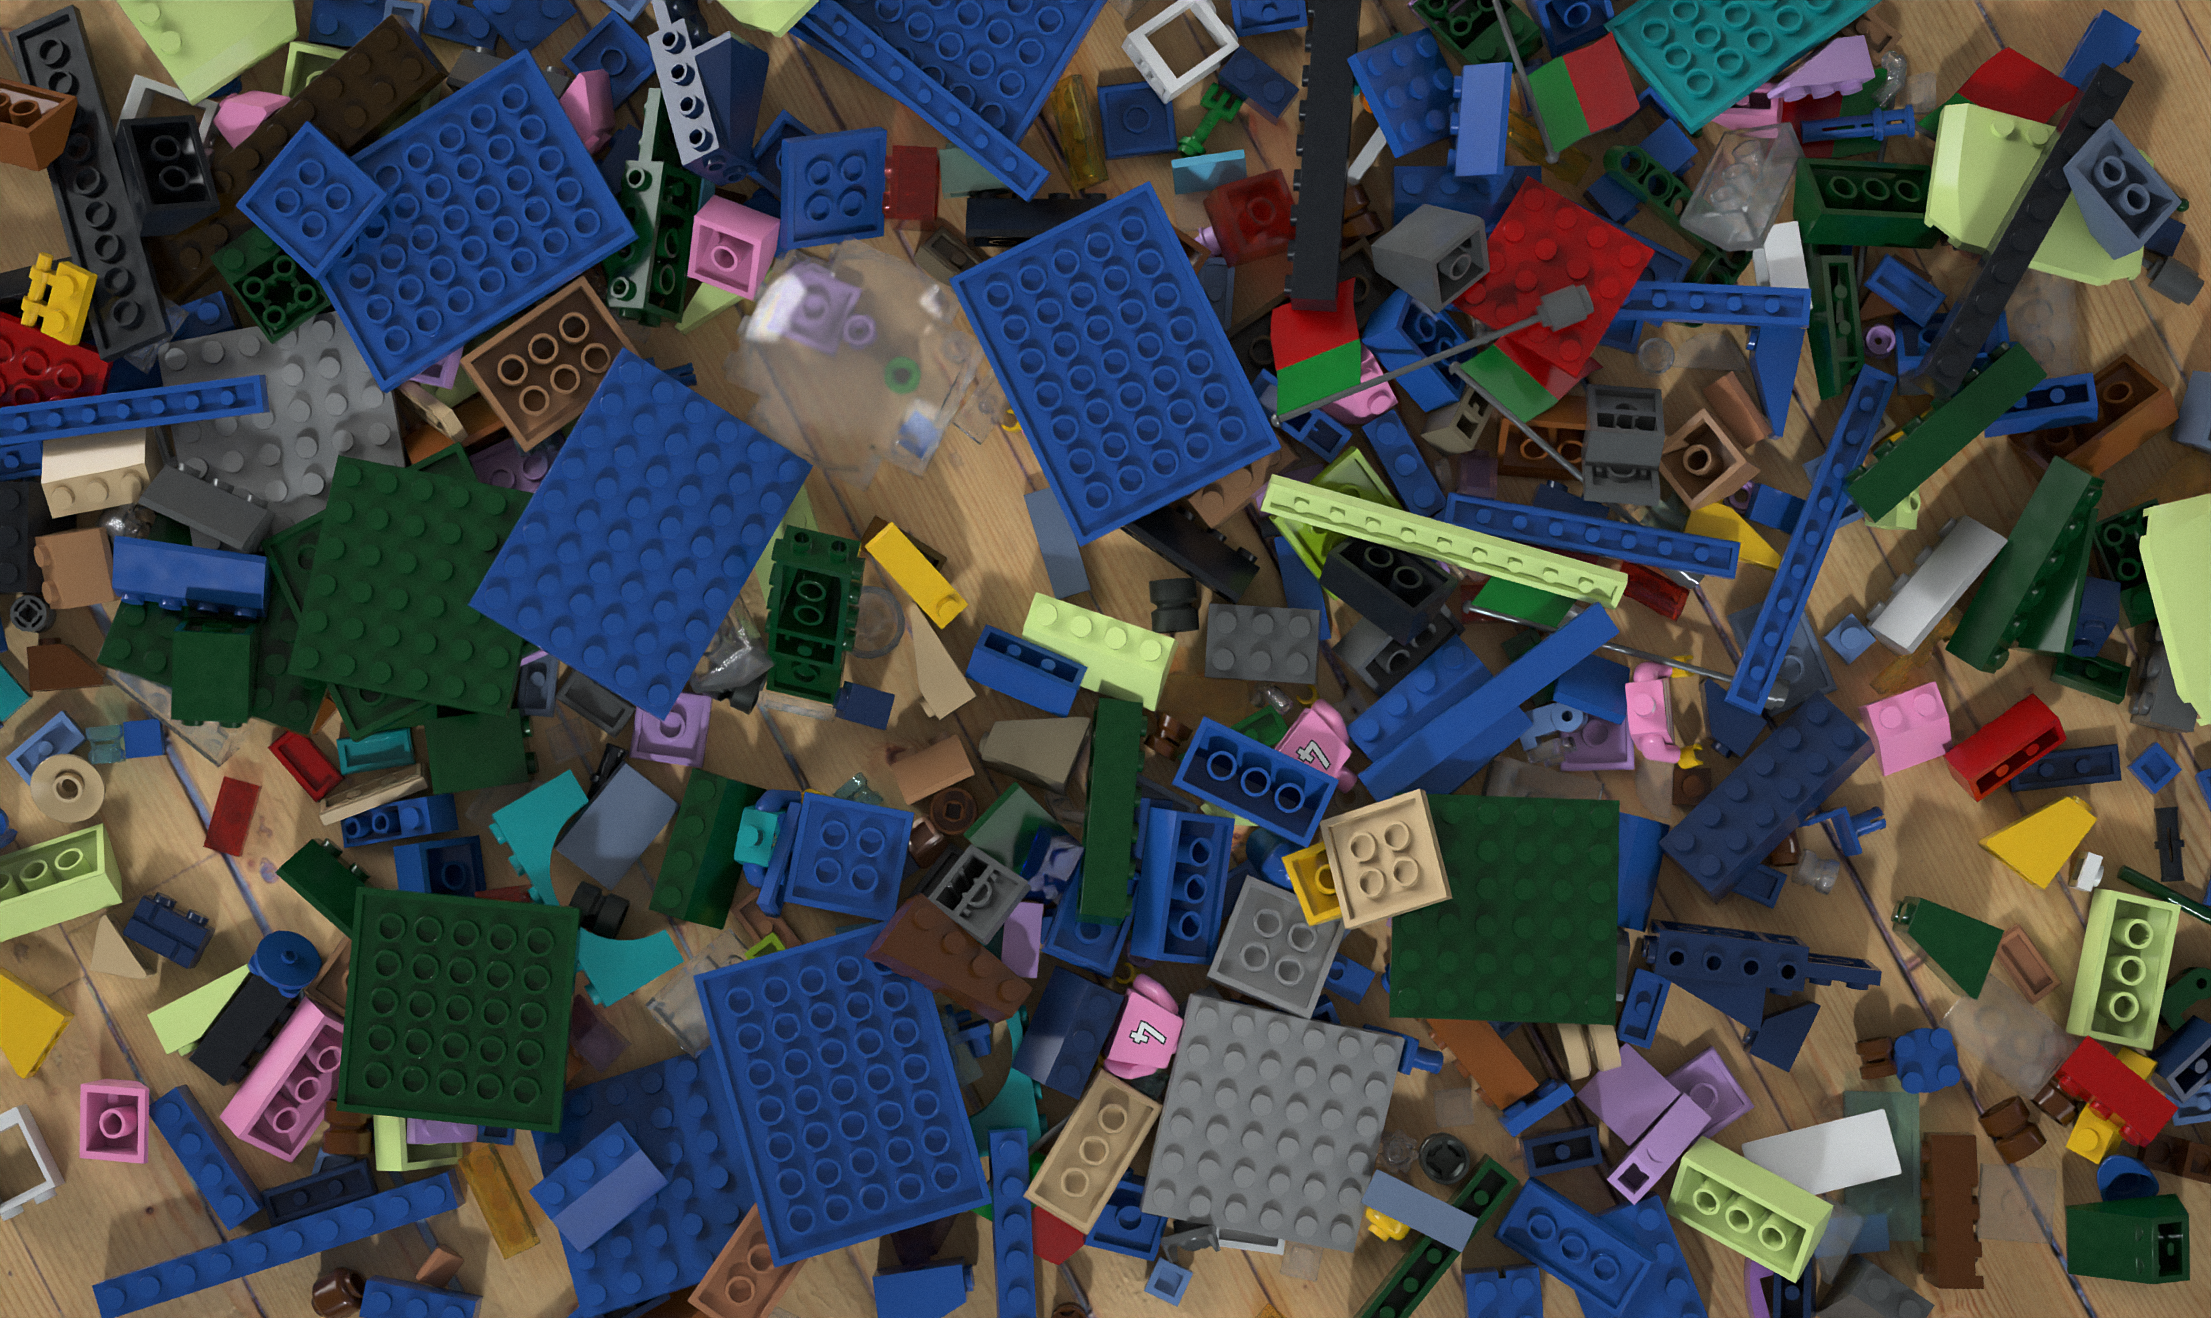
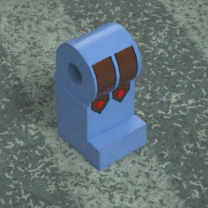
M1558 702L1524 712L1534 725L1520 736L1523 751L1531 752L1544 748L1541 740L1542 737L1562 731L1567 733L1581 731L1587 724L1588 713Z

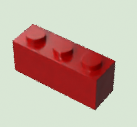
M2032 693L2022 701L2015 703L2009 710L1992 722L1985 724L1965 741L1955 745L1943 757L1952 778L1976 802H1979L2065 742L2067 737L2059 717Z
M2089 1035L2086 1036L2054 1074L2060 1080L2058 1084L2065 1092L2073 1097L2079 1095L2090 1104L2088 1108L2096 1117L2103 1121L2109 1119L2120 1128L2118 1132L2121 1137L2134 1146L2139 1144L2145 1148L2179 1109Z

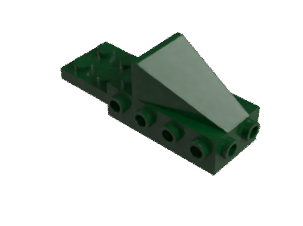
M649 88L647 101L644 104L643 132L638 145L639 160H626L624 173L621 177V197L615 196L639 238L600 261L608 286L605 307L619 311L618 317L636 320L641 326L659 328L661 322L682 323L694 216L698 209L702 179L690 174V170L682 166L661 88ZM664 299V306L660 308V302Z
M787 525L783 539L776 538L771 560L776 561V563L772 566L769 585L774 587H771L767 601V609L771 611L768 613L764 630L765 633H769L767 650L769 665L766 690L833 705L838 688H842L846 651H853L857 631L851 630V628L855 629L858 621L860 607L855 605L859 604L861 597L863 573L866 558L860 557L861 541Z

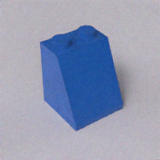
M964 1256L881 1267L876 1269L872 1277L878 1318H942L967 1302L969 1292L974 1291L975 1286L972 1264L965 1265Z

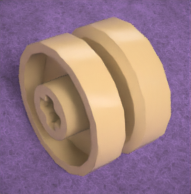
M1550 1023L1557 1051L1569 1081L1589 1076L1591 1063L1588 1052H1590L1595 1066L1601 1072L1621 1067V1057L1614 1026Z

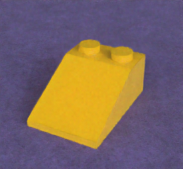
M1324 841L1282 857V862L1309 927L1342 918Z

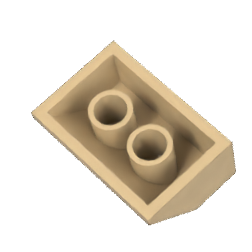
M148 427L43 441L41 485L52 519L138 502L141 495L164 467L153 428Z

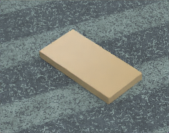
M1099 1068L1023 1197L1083 1234L1088 1235L1160 1114L1163 1105L1102 1068Z

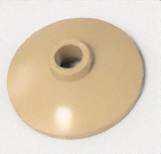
M57 754L46 758L37 766L31 777L30 791L34 803L46 816L59 822L77 823L89 819L100 809L105 798V783L99 770L90 761L73 754ZM65 780L74 781L77 787H69Z

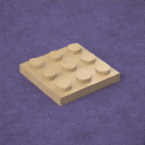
M1417 789L1320 821L1319 824L1345 929H1356L1452 898L1425 790Z

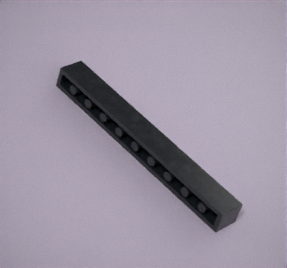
M1308 0V18H1314L1313 31L1306 30L1305 52L1311 53L1310 65H1303L1302 87H1308L1307 100L1301 99L1299 106V122H1305L1304 134L1297 135L1296 156L1302 157L1301 169L1294 170L1293 191H1299L1298 204L1291 205L1290 226L1296 227L1295 239H1289L1287 261L1293 262L1292 275L1285 276L1284 296L1290 297L1292 310L1337 312L1355 91V76L1347 59L1358 53L1362 0Z
M2103 62L2085 76L1910 382L1940 401L1956 393L2072 191L2063 167L2106 120H2113L2134 83L2132 80Z

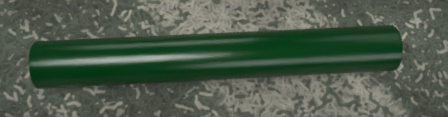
M2126 865L2120 868L2117 878L2164 902L2181 905V911L2211 925L2210 908Z

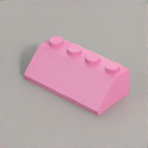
M307 996L303 998L220 1115L221 1120L237 1138L293 1163L324 1119L325 1100L337 1099L344 1018L332 1009Z

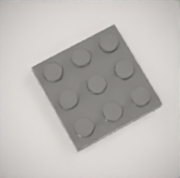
M1247 875L1206 979L1295 1016L1310 1020L1345 932L1343 917L1309 927L1295 894Z

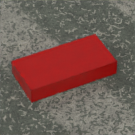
M286 731L268 747L316 803L320 802L321 799L346 779L311 738Z

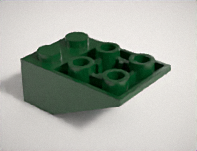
M1417 0L1412 5V9L1462 67L1464 65L1510 62L1513 63L1512 74L1517 70L1491 0H1466L1450 14L1449 9L1460 0ZM1499 0L1522 63L1526 62L1544 46L1540 28L1511 0Z
M257 225L209 257L272 345L332 304L319 280L314 279Z
M2157 498L2096 522L2092 546L2101 579L2121 583L2119 621L2117 623L2120 631L2157 618L2139 550L2140 536L2146 535L2148 516L2143 517V510L2159 505Z
M2176 1193L2065 1206L2068 1274L2145 1284H2162L2190 1280L2189 1213Z

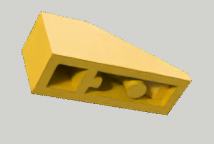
M1724 499L1696 511H1691L1688 507L1680 532L1741 542L1738 561L1776 573L1782 557L1731 507L1723 505Z
M892 521L864 546L941 629L969 605Z
M2125 1045L2122 1046L2116 1056L2117 1059L2147 1083L2150 1082L2158 1062ZM2087 1103L2065 1147L2096 1164H2101L2107 1157L2116 1154L2123 1138L2118 1132L2120 1128L2109 1119L2103 1121L2096 1117L2089 1110L2088 1106L2090 1104Z

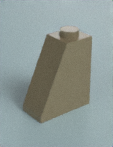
M1087 717L995 721L991 732L985 731L979 743L978 752L981 753L983 767L1065 796L1091 736V719Z

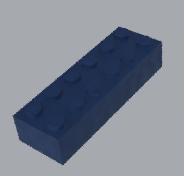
M1817 690L1659 842L1663 853L1717 905L1875 753L1871 737Z

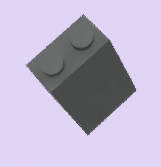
M1423 204L1413 213L1405 216L1398 225L1388 233L1380 236L1371 245L1375 271L1436 313H1439L1490 271L1484 219L1476 215Z
M1853 1254L1816 1309V1315L1820 1318H1927L1935 1305L1869 1260L1858 1254Z

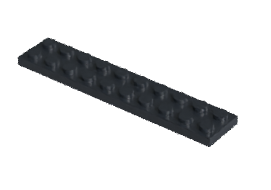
M72 4L8 33L22 83L77 97L78 104L64 152L49 164L47 172L73 264L98 275L87 314L100 359L109 363L173 336V332L145 237H139L114 144L116 134L80 9Z

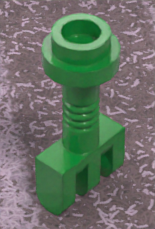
M1213 82L1200 102V105L1208 111L1191 137H1181L1178 142L1180 146L1177 150L1178 154L1183 158L1205 155L1206 150L1202 145L1220 118L1231 124L1244 101L1238 97L1233 102L1231 109L1225 105L1232 93L1225 90L1217 101L1213 97L1217 94L1220 85Z

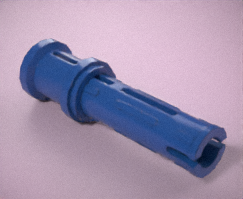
M1907 104L1904 109L1882 111L1879 107L1874 108V110L1870 111V114L1811 121L1802 120L1800 121L1802 144H1806L1807 142L1872 136V139L1882 141L1885 136L1904 134L1911 138L1915 136L1912 104ZM1902 121V123L1889 125L1886 122ZM1870 124L1871 127H1861V125ZM1853 126L1852 129L1822 131L1824 128Z

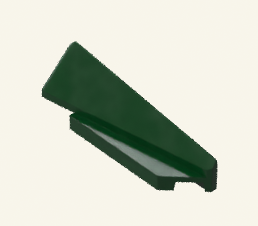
M1801 239L1813 307L1810 310L1807 333L1820 399L1829 400L1841 395L1846 383L1865 364L1853 255H1841L1842 245L1803 243Z

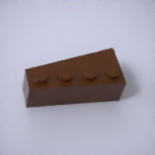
M922 893L905 900L863 956L873 962H879L891 968V971L903 977L907 976L925 985V988L936 994L941 993L953 999L955 1003L994 1023L1012 1018L1033 990L1031 986Z
M1924 1132V1141H1919L1918 1160L1920 1163H1923V1178L1918 1180L1919 1200H1923V1215L1918 1216L1917 1223L1918 1235L1923 1237V1252H1919L1917 1258L1918 1272L1923 1274V1280L1939 1289H1984L1983 1276H1976L1975 1262L1978 1261V1258H1982V1242H1979L1977 1233L1973 1230V1225H1977L1980 1219V1204L1977 1196L1972 1195L1971 1188H1977L1979 1184L1976 1135L1968 1132Z

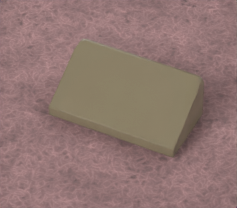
M942 225L920 246L914 257V261L955 296L956 294L949 279L984 262L983 259Z

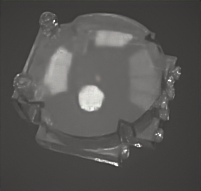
M848 234L843 242H835L828 256L829 262L816 256L810 257L796 249L789 250L787 254L781 252L772 269V272L777 274L776 277L772 276L769 283L761 282L753 298L757 306L752 316L745 314L736 331V334L740 337L738 351L731 350L722 366V370L726 371L724 376L726 381L759 397L757 404L753 403L744 422L809 462L814 467L865 493L882 461L922 480L986 356L978 339L952 326L961 308L953 288L926 275L907 261L881 252Z

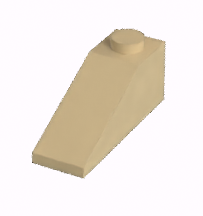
M915 603L909 608L918 686L923 695L918 701L929 718L936 715L941 721L975 699L977 695Z

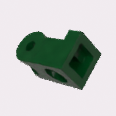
M2188 967L2166 982L2158 1023L2164 1030H2177L2186 1023L2180 1015L2197 1000L2211 997L2210 969Z

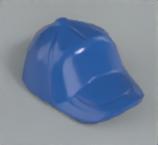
M1262 827L1256 829L1250 834L1246 842L1245 852L1247 858L1251 861L1264 882L1295 894L1281 858L1305 848Z
M2112 1155L2100 1164L2097 1171V1183L2103 1202L2156 1196L2159 1192L2157 1179L2149 1167L2137 1158Z

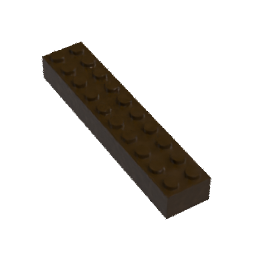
M390 14L210 169L220 203L219 211L178 234L145 237L165 308L180 306L214 277L219 270L209 257L256 225L235 205L306 121L312 122L349 157H352L364 149L448 77L450 73L404 16Z

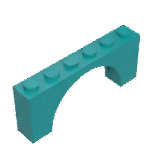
M570 769L498 810L491 816L494 823L489 828L499 845L507 843L513 854L508 860L518 877L525 874L532 887L527 892L533 903L560 905L555 896L550 877L552 848L564 824L573 814L589 802ZM580 927L576 973L582 970L589 981V984L585 985L584 988L594 1005L601 1002L603 1007L607 1008L684 962L666 929L641 939L614 940L597 936Z
M1004 926L1000 927L987 945L978 941L1000 961ZM1026 1004L1021 1005L1012 1018L1006 1019L1012 1039V1063L1024 1038L1023 1027L1029 1026ZM1011 1067L1007 1080L996 1097L987 1106L968 1117L979 1157L989 1156L987 1130L1024 1127L1027 1130L1028 1148L1049 1131L1046 1114L1039 1115L1036 1100L1043 1099L1040 1082Z

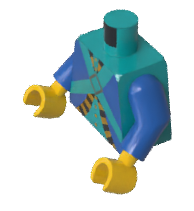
M811 788L806 789L802 794L800 791L771 789L766 791L756 804L744 808L737 834L734 860L743 865L745 877L750 885L762 888L790 802L802 804L805 792L828 796L826 793Z

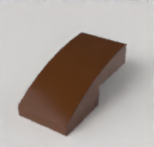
M2158 1133L2145 1148L2139 1145L2136 1158L2145 1163L2149 1169L2211 1184V1146Z

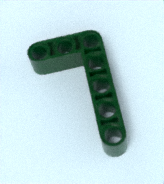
M1616 144L1606 150L1603 156V165L1606 172L1701 253L1687 272L1682 283L1705 284L1706 276L1711 273L1713 278L1712 284L1734 285L1753 257V248L1749 240L1642 148ZM1627 153L1630 158V164L1624 171L1621 159ZM1652 176H1654L1656 180V187L1654 191L1650 193L1648 189V181ZM1680 198L1682 210L1676 215L1674 205ZM1706 221L1708 232L1703 238L1700 230L1702 224ZM1732 243L1734 254L1729 260L1726 253L1728 246ZM1671 322L1675 325L1697 328L1704 324Z

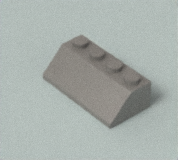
M1967 515L1957 517L1956 520L1950 517L1938 530L1937 534L1940 536V539L1931 548L1929 545H1926L1914 558L1913 562L1917 566L1909 575L1902 573L1889 589L1893 594L1885 603L1881 600L1878 601L1867 613L1866 618L1870 621L1865 625V628L1895 656L1912 654L2008 542L2007 539Z

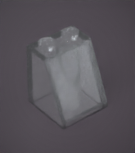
M730 928L694 956L645 1004L651 1011L653 1018L659 1024L665 1026L676 1038L678 1045L694 1059L702 1054L712 1043L693 976L748 960L744 953L749 948Z

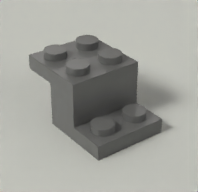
M1587 384V422L1581 449L1584 501L1658 506L1660 500L1658 470L1665 441L1661 389Z
M950 843L906 900L922 893L967 933L984 945H987L1031 889V886L1027 880L972 844L969 845L966 851H963L953 843Z

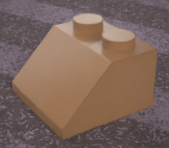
M1705 408L1699 411L1664 442L1659 471L1691 511H1696L1733 495L1761 471L1721 419Z
M106 527L75 528L35 537L34 556L38 566L42 569L44 578L42 593L45 601L50 605V609H69L121 600V597H117L112 588L113 559Z
M946 731L929 739L931 747L917 752L914 746L895 755L898 762L892 764L891 768L907 805H913L937 794L941 790L977 775L958 734L951 737L949 731Z

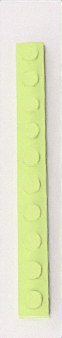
M1275 474L1271 475L1261 503L1260 511L1594 604L1599 602L1602 607L1612 610L1616 609L1628 582V574Z

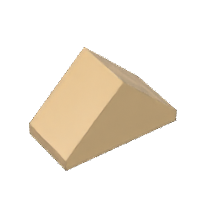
M106 914L101 917L98 923L90 971L141 980L154 976L156 974L136 943L123 935L125 927L116 914Z

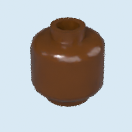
M338 1267L319 1278L312 1287L313 1298L311 1304L316 1314L325 1318H348L361 1310L366 1285L365 1278L358 1271L346 1267Z

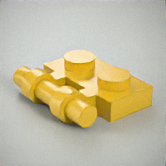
M40 252L37 263L32 265L29 274L32 282L28 296L23 297L21 309L24 310L21 324L34 327L36 326L38 315L44 317L40 332L65 344L78 345L98 275L69 261L59 262L57 271L52 270L51 266L54 256ZM47 284L52 286L48 302L43 300Z

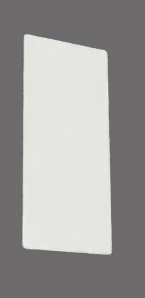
M1884 1109L1742 1144L1743 1154L1746 1159L1813 1195L1898 1175L1902 1172Z

